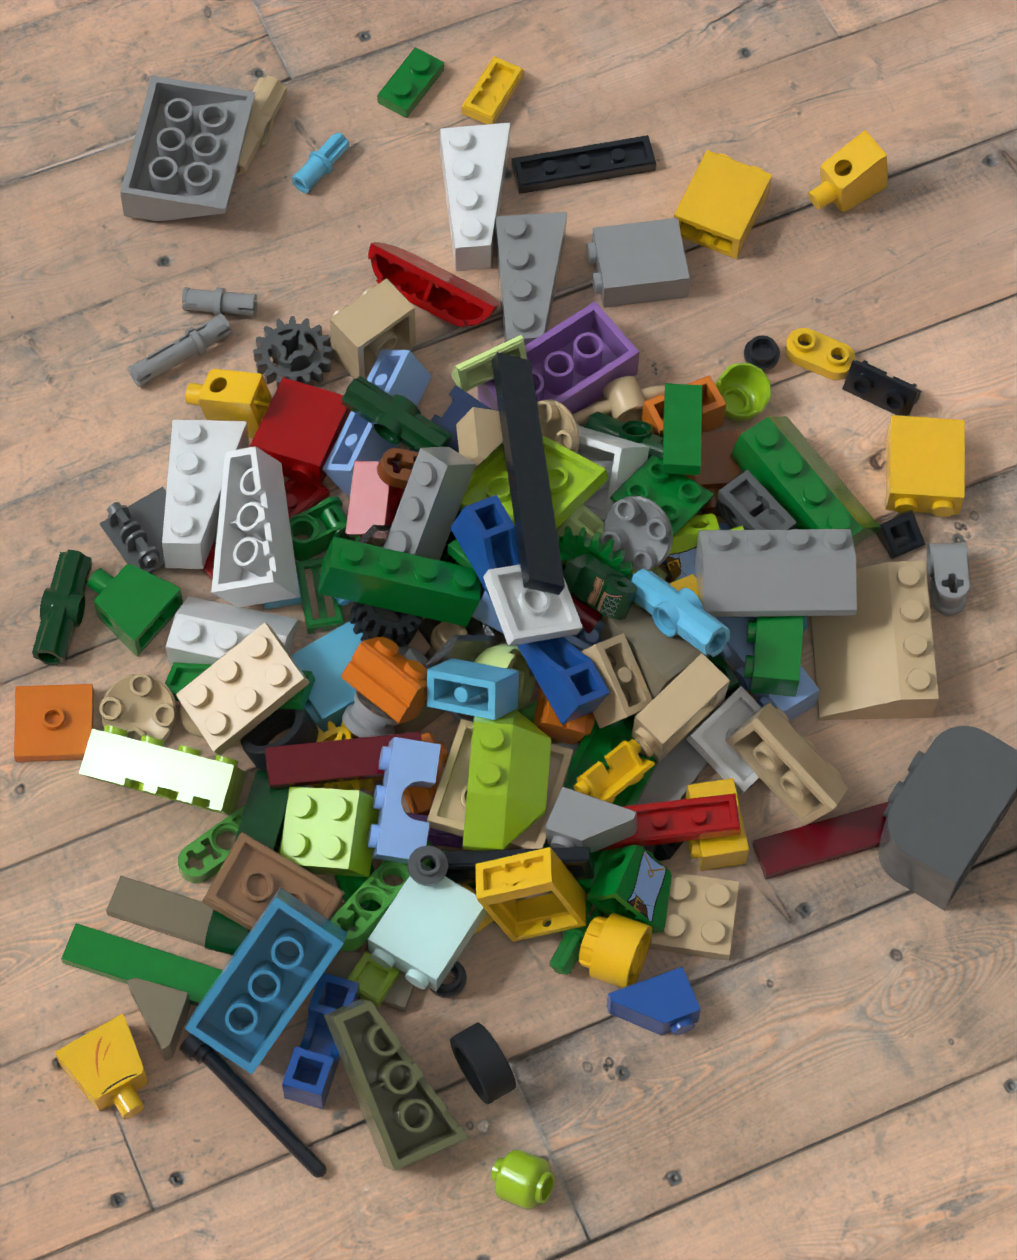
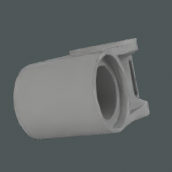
M966 542L928 543L927 571L931 583L932 603L939 613L946 616L959 614L966 605V594L970 587L968 572L969 555Z

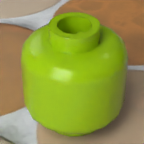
M515 1149L510 1151L504 1158L497 1159L491 1172V1180L495 1182V1192L498 1198L530 1210L537 1207L539 1203L544 1204L547 1202L554 1188L555 1175L551 1172L549 1162L544 1158Z

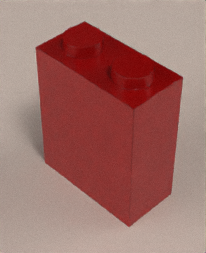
M283 377L250 447L256 446L281 462L283 476L292 478L300 484L313 483L321 486L327 475L322 469L351 410L342 405L341 399L344 396L342 394Z

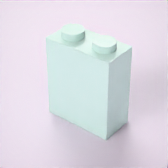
M420 863V864H421V867H422L424 870H426V871H431V870H433L432 868L426 866L425 864ZM409 876L368 938V950L372 953L371 958L379 965L387 969H391L394 966L406 974L405 978L414 986L420 989L429 987L437 992L486 916L487 911L476 899V894L447 877H444L436 885L423 886L416 883Z

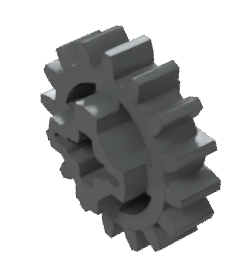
M291 316L289 324L284 325L280 319H277V328L274 330L268 326L264 327L265 337L256 338L257 349H254L253 353L257 373L264 374L267 385L276 381L278 388L283 377L310 385L312 380L318 383L323 382V372H330L331 370L330 360H333V349L330 347L329 335H322L321 325L310 328L308 318H305L301 324H296L295 316Z

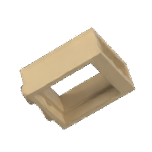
M702 653L635 716L631 736L640 745L642 750L640 754L645 758L649 759L652 756L658 763L662 761L724 701L730 680Z

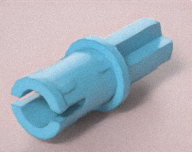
M339 132L333 134L318 151H312L309 154L307 163L291 178L293 185L299 191L308 194L320 178L332 172V165L350 145L344 135Z

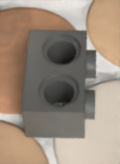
M748 470L718 492L715 511L731 529L742 525L744 530L796 529L797 522Z

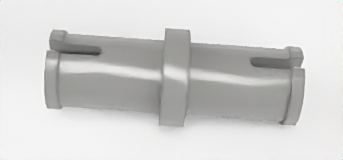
M185 287L182 295V303L185 304L182 305V309L184 311L213 312L214 316L227 313L255 317L258 301L254 300H257V294L226 292L225 288L218 287L215 291Z

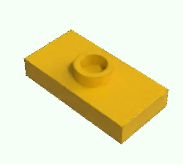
M493 56L461 106V114L486 125L494 124L523 79L524 69Z

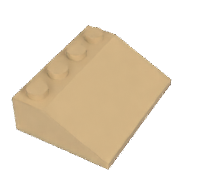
M925 561L884 562L856 569V615L810 616L816 686L820 689L817 698L819 720L933 718L939 694Z

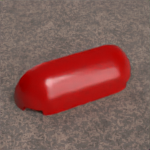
M373 242L370 244L368 260L371 259L377 283L380 284L385 279H388L410 303L450 324L460 327L480 324L490 318L499 306L498 300L485 290L409 251L386 243Z

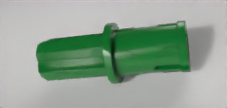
M585 900L586 926L562 931L563 938L550 960V967L558 974L568 975L571 973L579 959L580 947L590 922L593 918L603 917L605 914L596 907L591 917H588L587 915L593 905L588 900Z

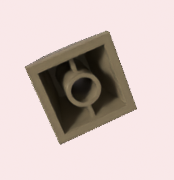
M633 604L625 619L618 620L603 616L601 622L605 625L600 632L602 641L622 633L625 634L652 699L702 653L678 634L673 637L664 635L655 625L652 614Z

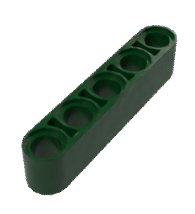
M257 770L235 841L243 832L278 853L282 840L289 787L269 789L266 771ZM213 909L206 933L205 949L233 956L250 930Z

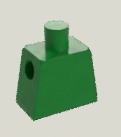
M132 564L125 565L115 577L99 568L88 581V587L99 594L94 601L98 618L137 657L174 617L183 604L179 587Z

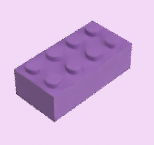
M595 301L525 345L527 360H531L537 402L545 399L558 401L571 414L586 408L603 397L602 391L611 381L624 376H635L638 372L640 352ZM494 379L479 385L478 399L491 408V410L499 411Z

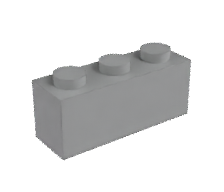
M450 447L420 448L383 548L440 561L451 532L450 527L455 521L476 463Z

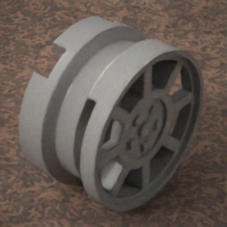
M356 691L353 697L354 704L349 705L342 716L345 726L359 738L395 734L394 726L398 725V723L360 692Z

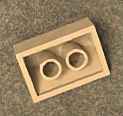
M770 702L753 713L726 740L733 750L804 826L832 811L848 790V787L842 781L839 771L832 765L826 764L816 753L813 743L808 738L799 735L789 724L787 715L781 709L773 707Z

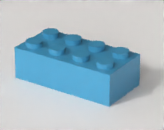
M280 887L190 1016L185 1030L250 1074H253L343 946L347 932Z

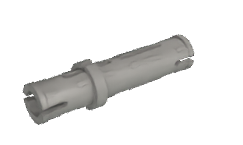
M219 314L202 326L195 329L193 327L187 329L185 335L148 355V357L128 366L127 369L131 372L129 374L135 384L141 387L196 354L199 356L204 354L206 348L233 334L230 329L231 327L226 318Z

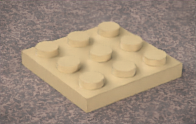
M464 719L460 720L427 822H430L429 828L461 837L464 836L473 722ZM551 744L546 813L527 831L511 842V845L507 848L508 850L544 848L547 840L545 826L558 795L564 786L573 757V749Z

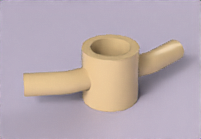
M633 376L620 377L604 387L602 392L605 400L594 403L572 415L578 426L586 424L589 416L597 411L605 415L612 414L613 418L623 422L642 421L644 401L664 394L665 385L640 389L636 378Z

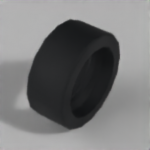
M278 708L242 737L240 742L243 750L256 768L267 772L265 748L317 742L319 731L305 708L304 710ZM286 729H290L281 739L269 744L276 735Z
M477 1022L450 1039L453 1054L463 1074L483 1102L490 1104L516 1088V1080L506 1057L490 1032L482 1024Z

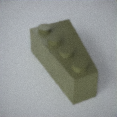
M360 999L324 1015L384 1167L394 1171L469 1138L463 1128L458 1125L450 1114L443 1100L427 1082L420 1068L409 1057L402 1047V1043L371 1001Z

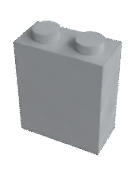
M678 218L593 228L592 242L586 243L588 263L595 264L596 273H592L594 294H601L603 307L688 297L690 276Z

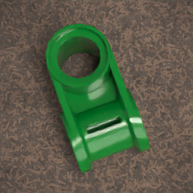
M329 497L318 505L289 519L294 558L296 560H309L328 550L333 536L347 540L353 538L345 534L347 515L342 509L343 503L339 497ZM298 535H306L310 538L306 540H299L295 537Z

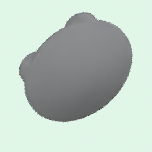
M628 496L615 502L608 510L604 521V533L601 536V543L604 544L611 539L615 540L612 551L616 552L622 549L626 551L622 562H633V567L637 571L643 568L648 571L659 566L668 557L672 548L673 532L667 515L655 502L641 496Z

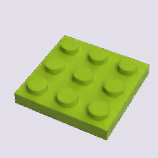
M542 435L557 529L609 478L607 470L602 466ZM502 443L473 471L459 510L462 511L465 506L497 495L515 526L504 445Z

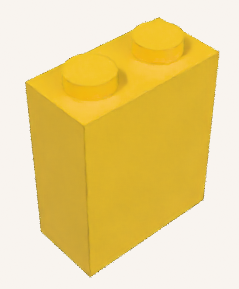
M706 150L674 213L673 218H678L681 237L737 259L769 195L772 174L765 172L757 166H749L733 160L726 154H717Z
M891 415L886 440L885 510L896 511L899 514L913 510V513H933V515L938 517L959 515L965 498V420Z

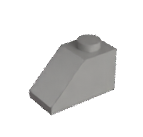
M562 787L545 826L547 844H550L552 848L590 847V851L593 853L635 835L638 829L637 812Z

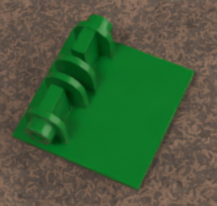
M652 455L610 496V499L614 502L628 496H641L650 499L661 507L667 515L674 537L714 494L684 474L662 473V460Z

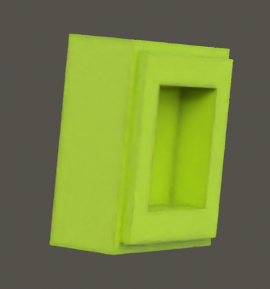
M365 951L347 980L359 983L360 997L371 1001L379 1008L400 976V971L393 966L391 969L384 968L371 958L370 953Z

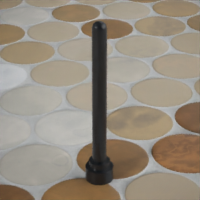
M190 1034L182 1042L179 1050L190 1061L196 1060L199 1064L204 1063L314 1177L321 1178L326 1174V1165L215 1052V1049L193 1034Z

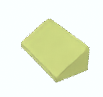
M522 335L456 365L451 373L456 385L467 392L494 379L492 359L497 352L527 359Z

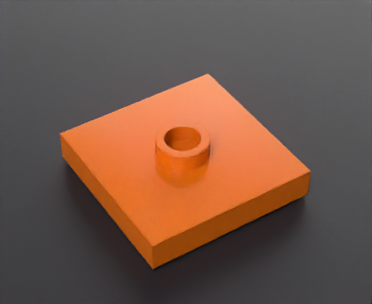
M93 684L16 686L15 762L83 760L93 728Z

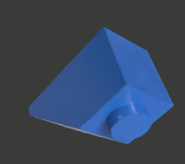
M683 966L608 993L606 1005L609 1014L661 1036L670 1032L673 1035H681L692 1030L695 1027L694 1023L698 1022L701 1012Z

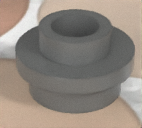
M422 846L414 850L410 855L408 872L416 883L423 886H433L441 882L446 876L448 861L445 854L437 847ZM424 859H431L436 867L431 871H426L421 867L420 863Z

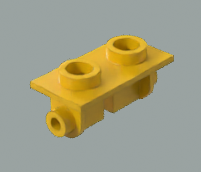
M631 739L629 742L622 741L616 748L604 756L610 769L606 770L604 764L598 761L577 777L574 789L585 795L613 803L615 796L628 786L639 782L643 778L644 773L653 767L655 763L639 757L638 754L642 750L635 740Z

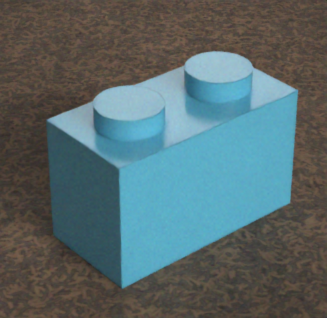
M450 658L427 669V707L496 720L518 708L519 671Z

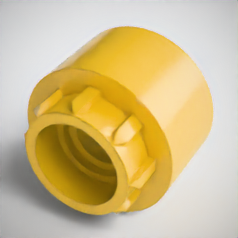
M616 913L610 914L608 918L599 916L593 918L585 932L580 947L579 962L581 966L590 968V977L613 986L625 988L635 984L649 951L652 926Z

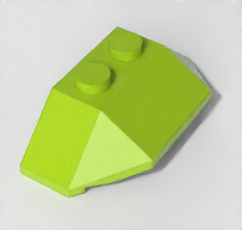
M516 709L496 720L474 716L463 849L478 851L506 850L511 845V842L527 831L546 813L551 738Z

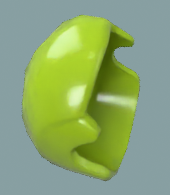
M735 363L730 365L715 383L726 403L725 417L736 422L748 421L757 417L771 398L770 379L761 368L751 363Z

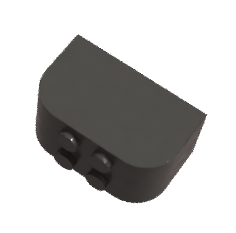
M957 726L947 729L935 738L926 753L918 751L907 771L909 773L904 782L899 781L888 798L889 804L883 813V816L887 819L878 846L880 863L893 880L944 911L1017 798V750L991 734L971 726Z

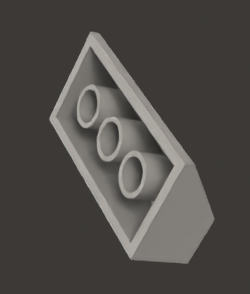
M850 529L699 530L694 565L701 603L704 610L713 617L856 615V552Z

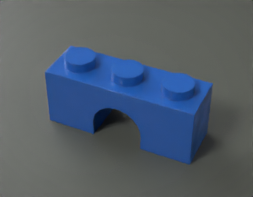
M323 973L317 981L308 1007V1021L300 1046H295L282 1082L285 1099L323 1110L341 1058L324 1015L360 1000L359 983L327 973Z

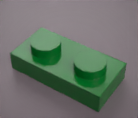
M414 47L378 93V103L408 118L444 71V62Z

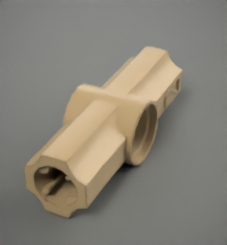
M267 75L264 78H259L252 91L255 92V100L236 176L246 173L260 145L265 146L272 135L275 116L287 95V87L275 77Z

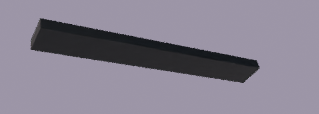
M497 352L492 359V367L524 588L560 595L565 588L531 360Z

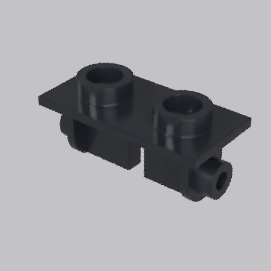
M858 360L852 361L842 390L899 416H910L914 404L918 402L922 393L921 390L917 389V384H910L895 376L891 378L887 376V372L868 364L866 360L863 362Z

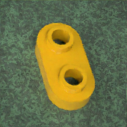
M809 328L793 330L786 340L785 354L793 364L831 380L845 379L852 361L856 359L853 349L847 344ZM799 342H808L810 345L803 346ZM838 355L841 356L843 359L836 360L832 356Z

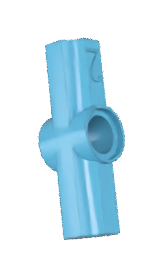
M644 568L633 574L631 582L638 589L634 602L652 614L655 625L664 635L673 637L678 634L703 654H709L712 657L723 651L725 644L730 639V629L704 610L701 600L692 590L683 588L678 591L655 573L646 571Z

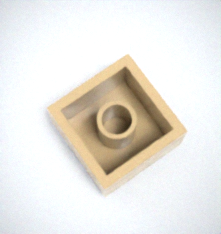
M385 279L377 286L372 285L368 287L360 298L349 306L344 305L340 307L330 318L333 358L353 379L361 376L367 380L381 349L410 350L416 345L415 307L388 279Z

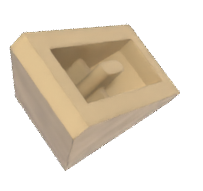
M472 407L456 424L459 453L476 463L475 468L503 442L499 411Z

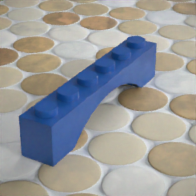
M497 495L465 506L450 528L489 595L483 578L489 569L520 565L515 526ZM565 637L517 645L562 725L594 712L610 694L592 660L577 650Z

